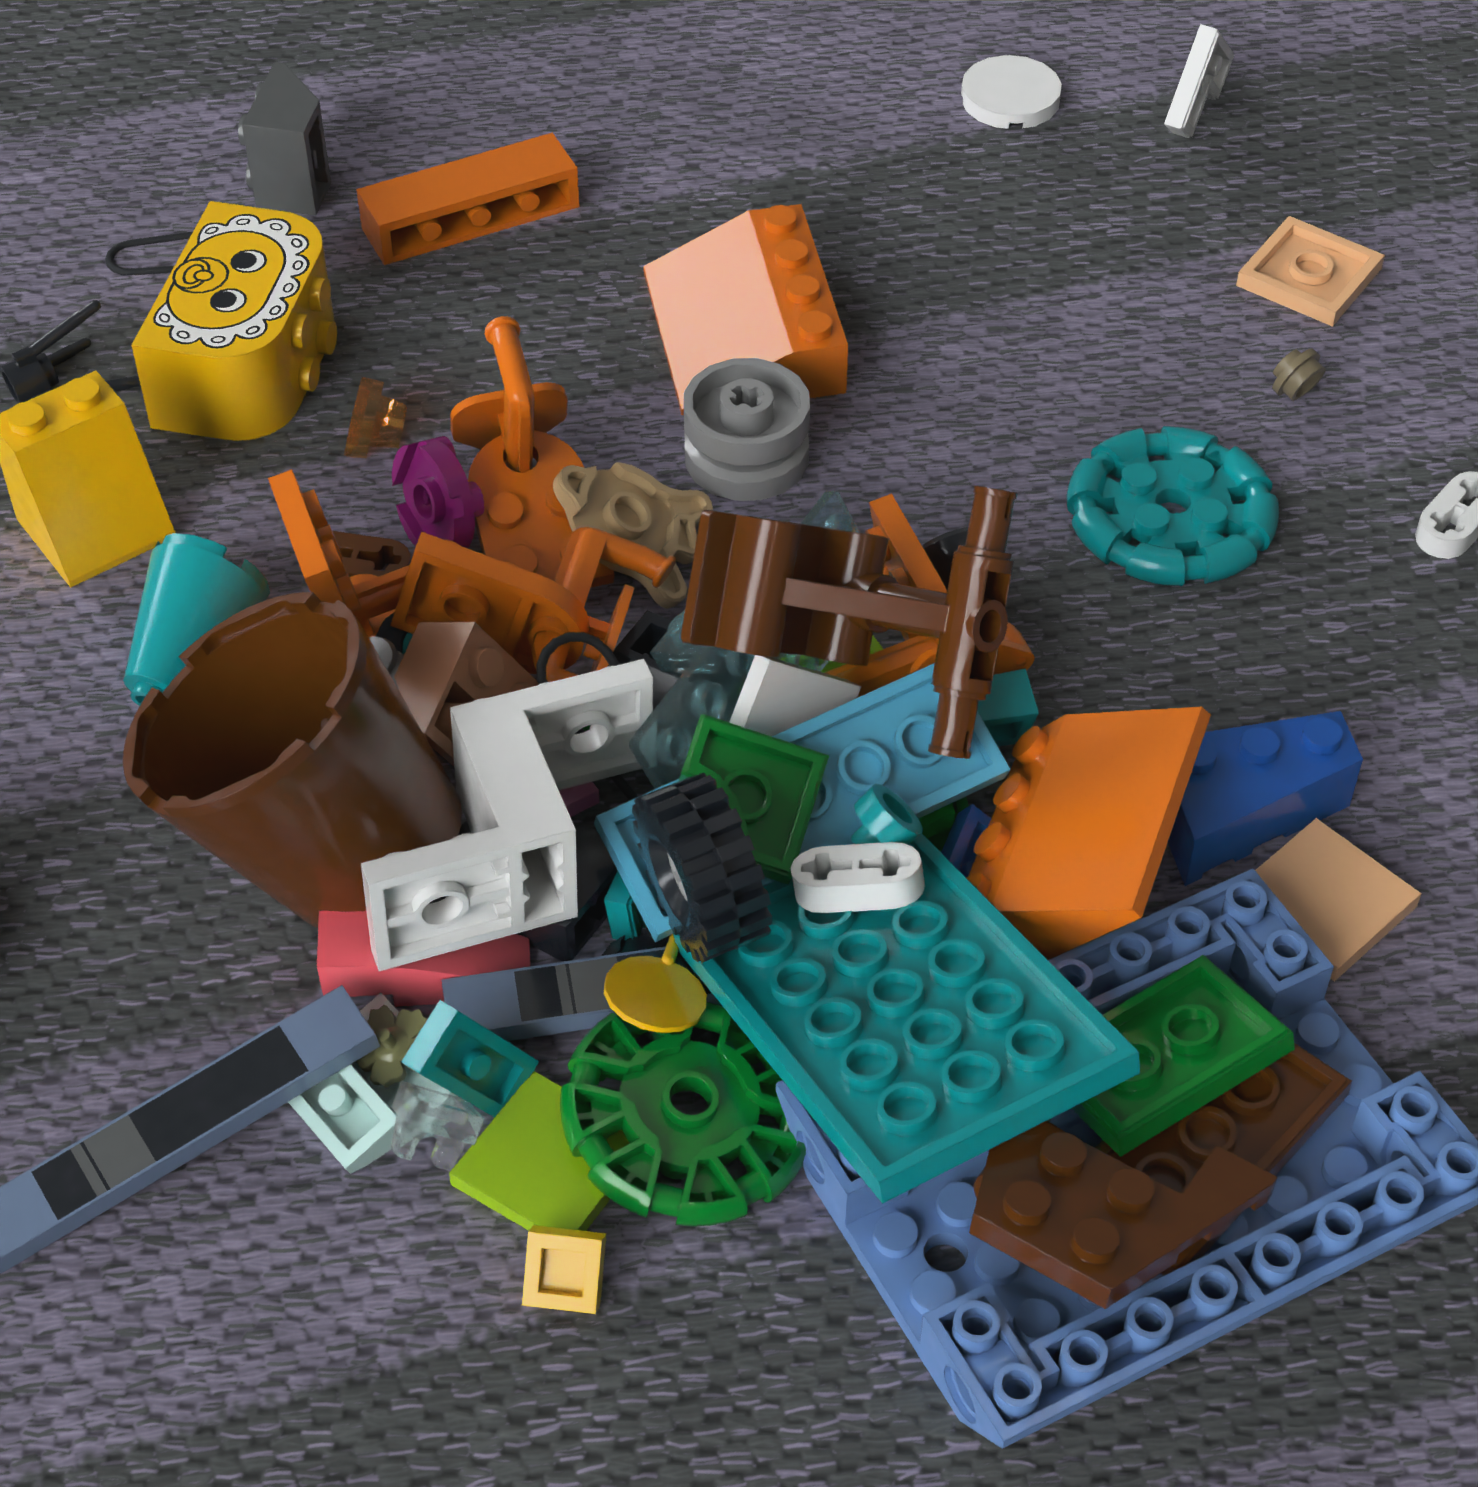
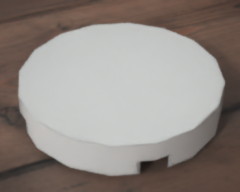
M1003 55L989 57L973 64L963 76L961 96L963 97V106L966 112L982 123L1009 129L1010 123H1023L1022 128H1029L1050 120L1059 110L1062 83L1056 72L1042 62L1023 56Z

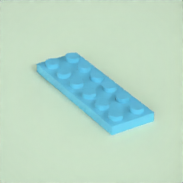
M935 663L772 736L829 755L799 855L811 848L854 844L851 840V835L863 824L855 812L854 804L874 784L883 785L893 791L911 808L919 819L1004 779L1009 773L1010 768L978 711L970 751L972 753L970 759L948 757L928 751L940 694L933 691L934 685L931 684ZM677 779V780H675V781H672V782H670V783H668V784H666V785H664V786H661V787H659V788H657V789H655V790H653V791H656V790H658V789H661V788H663V787H666V786H668V785H671V784H673V783H676V782L679 781V779ZM635 799L597 815L594 826L653 940L657 942L673 934V931L669 926V917L666 911L662 912L656 899L658 894L654 884L650 885L645 870H648L646 862L639 853L637 844L640 843V839L635 834L633 821L636 820L632 813V805L635 804ZM766 877L761 880L763 887L775 882V880Z

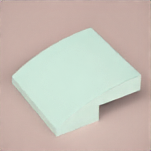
M382 993L378 994L360 1010L366 1021L369 1020L371 1009H379L383 1005H386L396 1018L399 1013ZM353 1062L288 1101V1103L341 1165L351 1174L366 1167L456 1106L462 1098L406 1067L407 1076L405 1080L396 1082L388 1088L374 1085L370 1081L371 1072H364L358 1063Z

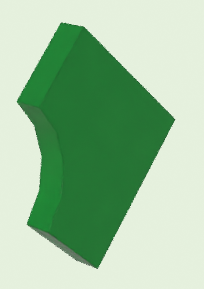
M701 714L679 781L699 773H705L706 776L710 775L716 780L717 789L722 787L728 795L731 810L736 808L742 819L741 828L745 836H750L755 848L752 851L756 863L761 864L764 877L789 884L792 878L790 868L793 860L799 856L829 755Z

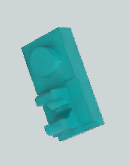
M439 1000L401 1061L417 1073L494 1118L524 1081L531 1076L539 1063L535 1058L442 1000Z

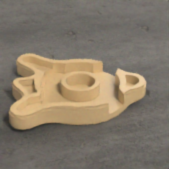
M620 462L615 463L608 470H597L596 466L588 468L575 465L566 466L557 474L553 481L554 494L565 509L572 532L581 527L597 528L646 546L667 558L674 556L676 561L682 564L693 562L697 540L695 527L699 526L702 511L713 510L712 501L704 492L699 490L682 491L670 488L641 469ZM602 559L599 561L611 570L638 580L646 588L654 601L665 609L675 607L686 597L687 586L676 563L663 584L655 588L652 585L651 579L635 571Z

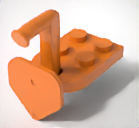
M500 316L488 323L484 334L486 340L493 345L504 390L475 395L455 405L450 414L451 433L454 441L481 449L471 464L468 482H475L480 487L484 498V513L479 517H475V527L482 553L503 562L516 564L525 570L555 581L568 540L573 532L565 509L554 494L553 481L564 467L575 465L584 468V465L577 453L567 443L547 433L567 417L568 399L565 389L556 383H531L518 337L520 335L519 323L512 317ZM533 458H534V459L536 460V462H537V464L535 465L534 468H533ZM599 562L591 587L614 583V571Z
M292 469L268 478L310 592H314L321 602L333 604L337 600L343 602L360 621L368 637H375L385 618L395 612L409 565L379 577L372 574H358L349 577L342 562L343 557L330 524L327 522L315 489L302 493Z
M892 493L870 501L873 528L866 530V533L889 538L883 574L895 578L902 585L947 593L940 576ZM1011 623L1007 624L1005 637L998 649L994 675L1025 668L1027 671L1035 659L1024 637ZM901 631L905 641L870 654L867 666L845 664L825 673L847 679L861 686L858 697L935 663L939 639Z
M581 527L571 534L555 581L542 575L525 570L516 564L503 562L462 547L456 542L443 540L421 532L390 626L414 634L419 622H476L529 674H537L536 664L542 649L553 638L568 632H584L597 637L612 652L614 651L630 605L634 587L627 584L624 585L608 623L588 616L584 606L600 559L635 571L651 579L653 587L658 588L671 573L676 563V558L674 556L667 558L653 549L597 528ZM568 642L558 646L550 655L546 665L547 681L553 682L577 676L578 674L565 669L576 663L586 643ZM586 644L582 656L594 660L590 672L608 667L609 664L605 657L594 646Z

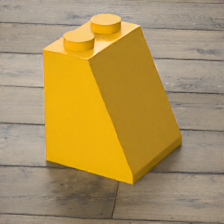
M96 370L26 402L16 404L12 408L0 413V465L16 519L70 588L155 548L158 541L162 544L166 535L175 533L125 403Z

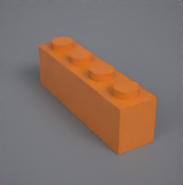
M553 132L356 189L362 230L384 265L580 207L577 166Z

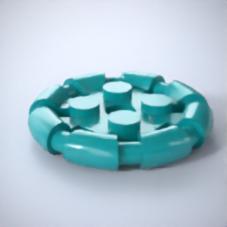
M1163 426L1161 433L1145 434L1142 428H1138L1106 439L1092 449L1091 459L1084 458L1078 463L1071 476L1066 495L1067 509L1074 515L1072 527L1082 543L1098 559L1107 565L1112 561L1124 567L1127 576L1167 586H1183L1185 580L1203 579L1205 584L1213 583L1245 570L1257 560L1258 550L1264 551L1269 547L1276 534L1279 522L1278 498L1270 493L1272 482L1257 461L1238 446L1228 449L1218 444V437L1213 434L1184 427ZM1164 455L1165 459L1149 462L1148 457ZM1111 474L1121 480L1117 482L1107 477V475ZM1246 500L1241 504H1232V501ZM1176 503L1184 507L1186 511L1169 513L1160 504ZM1226 533L1230 536L1226 538L1222 534ZM1132 537L1141 542L1137 547L1128 544Z

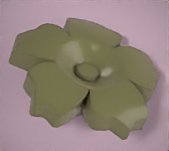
M386 1005L381 1006L379 1009L370 1010L367 1022L376 1034L380 1047L355 1062L358 1063L364 1072H371L370 1081L374 1085L388 1088L396 1082L405 1080L407 1076L405 1067L414 1071L401 1061L427 1021L420 1009L414 1011L402 1009L398 1013L397 1018Z

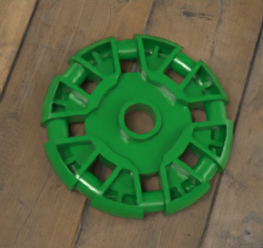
M706 1002L705 1013L696 1025L682 1032L672 1033L643 1030L624 1021L620 1016L609 1013L584 1036L567 1064L572 1076L570 1083L562 1086L560 1094L561 1121L567 1144L574 1157L582 1156L590 1167L588 1179L608 1198L630 1212L647 1218L649 1211L676 1217L675 1225L711 1226L731 1222L745 1217L748 1214V1206L760 1199H763L766 1203L773 1201L788 1187L803 1166L806 1155L805 1144L796 1141L793 1133L790 1132L776 1093V1083L782 1081V1079L722 1005ZM693 1027L720 1033L717 1047L703 1042L690 1041ZM645 1035L648 1039L654 1041L641 1048L635 1039ZM761 1062L766 1071L756 1076L749 1063L758 1064ZM607 1077L622 1081L619 1091L598 1087L599 1082L604 1081ZM680 1091L696 1092L706 1100L709 1108L696 1115L684 1114L673 1106L670 1098ZM759 1114L774 1117L776 1123L779 1124V1128L774 1129L758 1125ZM622 1130L630 1144L614 1152L607 1142V1138ZM739 1158L746 1168L747 1174L734 1180L725 1166ZM658 1170L664 1176L671 1179L686 1177L684 1189L657 1183Z

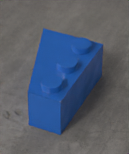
M1341 711L1205 732L1168 840L1185 886L1201 879L1204 872L1230 859L1236 862L1252 854L1253 848L1280 835L1287 837L1304 829L1315 818L1322 820L1350 806L1363 758Z

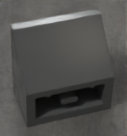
M274 62L265 81L257 85L255 100L249 112L244 113L239 121L238 138L240 144L246 146L248 158L246 183L249 188H253L257 208L317 215L331 186L320 101L285 63Z

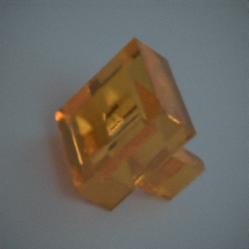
M366 377L361 378L343 456L367 458L369 447L399 448L408 407L403 403L382 395L384 382Z

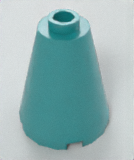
M172 533L165 536L162 544L159 541L157 542L149 560L123 680L125 686L131 691V699L137 705H141L151 688L158 689L161 692L166 689L170 682L186 666L178 656L202 635L232 615L267 600L270 594L268 581L255 565L245 559L241 568L223 558L228 549L227 547L215 541L191 534Z

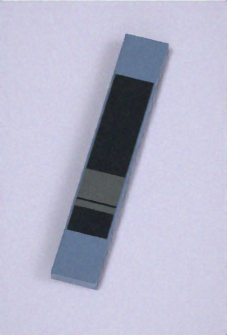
M666 946L441 979L444 1002L506 1041L592 1029L609 1013L616 1014L609 1007L603 993L606 974L613 965L629 957L653 956L662 958ZM678 952L675 963L688 969L700 980L707 994L706 1002L721 1005Z
M343 985L0 1187V1274L380 1047L376 1034Z

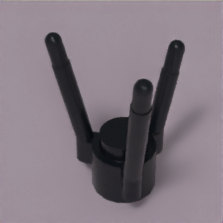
M93 300L79 311L77 310L31 345L12 353L14 360L0 365L3 380L18 404L52 390L51 387L59 383L54 366L91 346V340L83 338L48 356L44 353L46 349L101 308V303L98 300ZM139 376L106 381L115 392L141 386Z

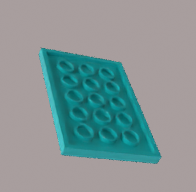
M922 833L910 846H913L920 854L925 888L918 900L907 906L887 910L835 913L811 912L802 908L796 902L793 880L791 878L789 884L775 881L764 886L769 892L771 905L767 906L772 914V925H769L771 930L769 935L701 963V961L697 962L692 958L691 952L687 953L681 945L680 935L673 933L674 941L682 957L882 1204L1140 1074L1139 1051Z

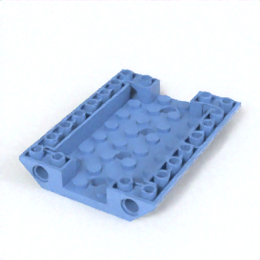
M1253 868L1048 960L1103 1015L1204 955L1287 1026L1294 1034L1295 1044L1352 1080L1349 1095L1276 1175L1278 1178L1272 1195L1266 1204L1255 1211L1250 1207L1245 1209L1201 1258L1165 1276L1161 1273L1107 1309L1098 1306L969 1233L977 1201L974 1193V1182L986 1165L989 1150L882 1204L783 1080L776 1083V1093L790 1132L793 1133L796 1141L805 1144L806 1155L803 1161V1168L809 1182L959 1421L1002 1449L1478 1205L1477 1139L1421 1071L1396 1083H1393L1325 1000V994L1334 966ZM1072 1109L1050 1120V1123L1061 1130L1075 1135L1093 1147H1096L1102 1141V1138ZM949 1245L958 1249L965 1257L966 1262L958 1270L942 1272L931 1267L924 1255L934 1246Z

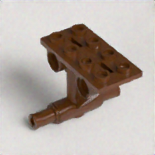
M974 486L973 492L975 494L966 545H959L958 551H954L947 593L902 585L895 578L883 574L889 538L884 536L703 510L700 516L681 640L684 643L718 647L758 656L780 657V653L795 654L833 662L867 666L873 632L881 633L893 629L939 639L931 684L934 685L933 691L940 694L928 751L948 757L970 759L972 753L970 749L979 700H986L987 694H991L998 649L1007 631L1006 603L1014 561H1011L1012 554L1005 553L1014 500L1017 499V493Z

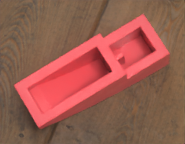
M319 911L317 971L323 996L343 985L350 997L374 996L380 993L383 995L393 994L395 1007L437 1004L439 1000L444 1002L441 979L531 966L530 940L527 937L513 934L378 971L371 951L367 912Z

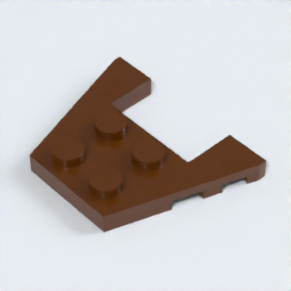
M1049 1119L989 1150L969 1233L1098 1306L1107 1309L1175 1264L1178 1254L1201 1238L1210 1241L1228 1229L1231 1219L1250 1207L1255 1211L1266 1204L1272 1195L1278 1177L1216 1145L1185 1191L1179 1193L1154 1180L1144 1172L1134 1169L1083 1142L1075 1135L1055 1127L1049 1123L1051 1120Z

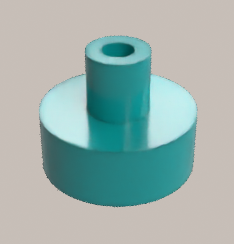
M872 785L854 804L855 812L863 823L851 835V840L854 844L899 842L910 845L923 832L922 825L911 808L898 795L883 785Z

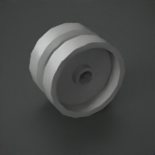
M734 358L710 365L692 378L684 391L685 467L696 484L716 496L735 501H755L783 494L801 480L809 465L810 396L809 390L799 375L781 364L759 358Z

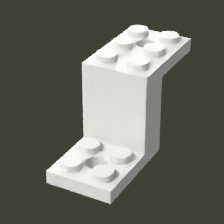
M644 659L617 666H608L601 670L553 682H544L537 686L450 707L456 791L471 833L461 834L447 841L405 852H393L382 858L361 863L370 945L378 971L578 917L576 829L559 790L652 766L653 676ZM591 725L590 730L575 734L581 728ZM446 896V898L441 901L430 903L437 898Z

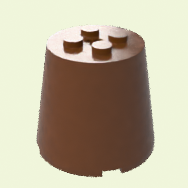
M314 592L291 593L259 602L232 615L202 635L178 656L186 666L170 682L163 692L155 688L150 689L133 718L125 740L123 750L124 776L132 792L148 808L298 917L318 928L319 911H366L361 863L382 858L393 852H405L447 841L458 836L460 831L462 807L459 795L360 621L340 600H337L335 604L321 602Z

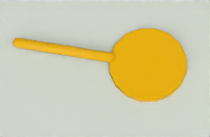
M673 934L669 937L662 958L636 956L615 963L606 974L603 992L609 1007L624 1021L640 1029L658 1033L682 1032L696 1025L705 1013L707 994L699 979L688 969L675 963L679 949L674 941Z

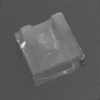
M401 1081L392 1105V1109L396 1112L391 1149L397 1157L411 1160L415 1153L416 1145L420 1140L426 1137H435L436 1144L430 1160L437 1168L451 1171L466 1144L475 1145L485 1118L469 1102L460 1097Z

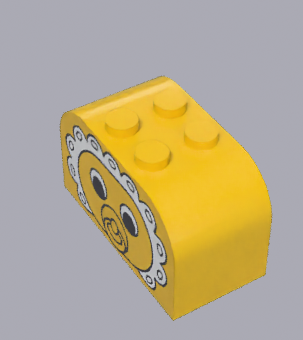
M214 201L208 203L131 345L150 428L224 440L242 441L274 433L292 420L306 392H313L316 389L320 377V362L324 354L331 355L337 341V326L334 320L331 286L327 274L322 236L318 228L311 221L291 212Z

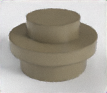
M1313 348L1302 353L1297 349L1288 353L1273 371V374L1277 377L1272 386L1273 391L1279 396L1285 393L1292 401H1295L1312 390L1326 371L1318 362L1320 355Z

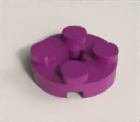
M440 436L402 446L397 451L393 461L392 486L403 483V493L406 502L396 504V508L408 538L416 547L421 532L443 540L456 542L460 546L468 548L474 536L475 517H479L484 513V498L480 487L473 481L468 482L466 474L456 457L452 442L449 438Z

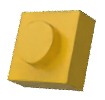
M533 1225L528 1231L522 1305L596 1314L601 1303L607 1233Z

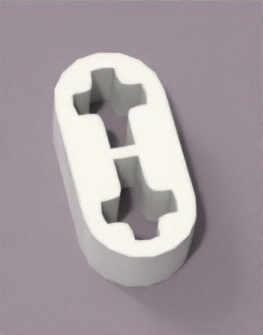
M1468 471L1455 476L1423 510L1415 535L1417 544L1427 554L1447 559L1459 557L1478 538V498L1470 506L1463 504V500H1470L1474 496L1478 497V472ZM1449 523L1456 525L1455 530L1449 529L1445 533L1441 532Z
M899 842L811 848L796 857L790 868L796 902L802 908L816 913L896 909L917 901L925 888L919 852L913 846Z

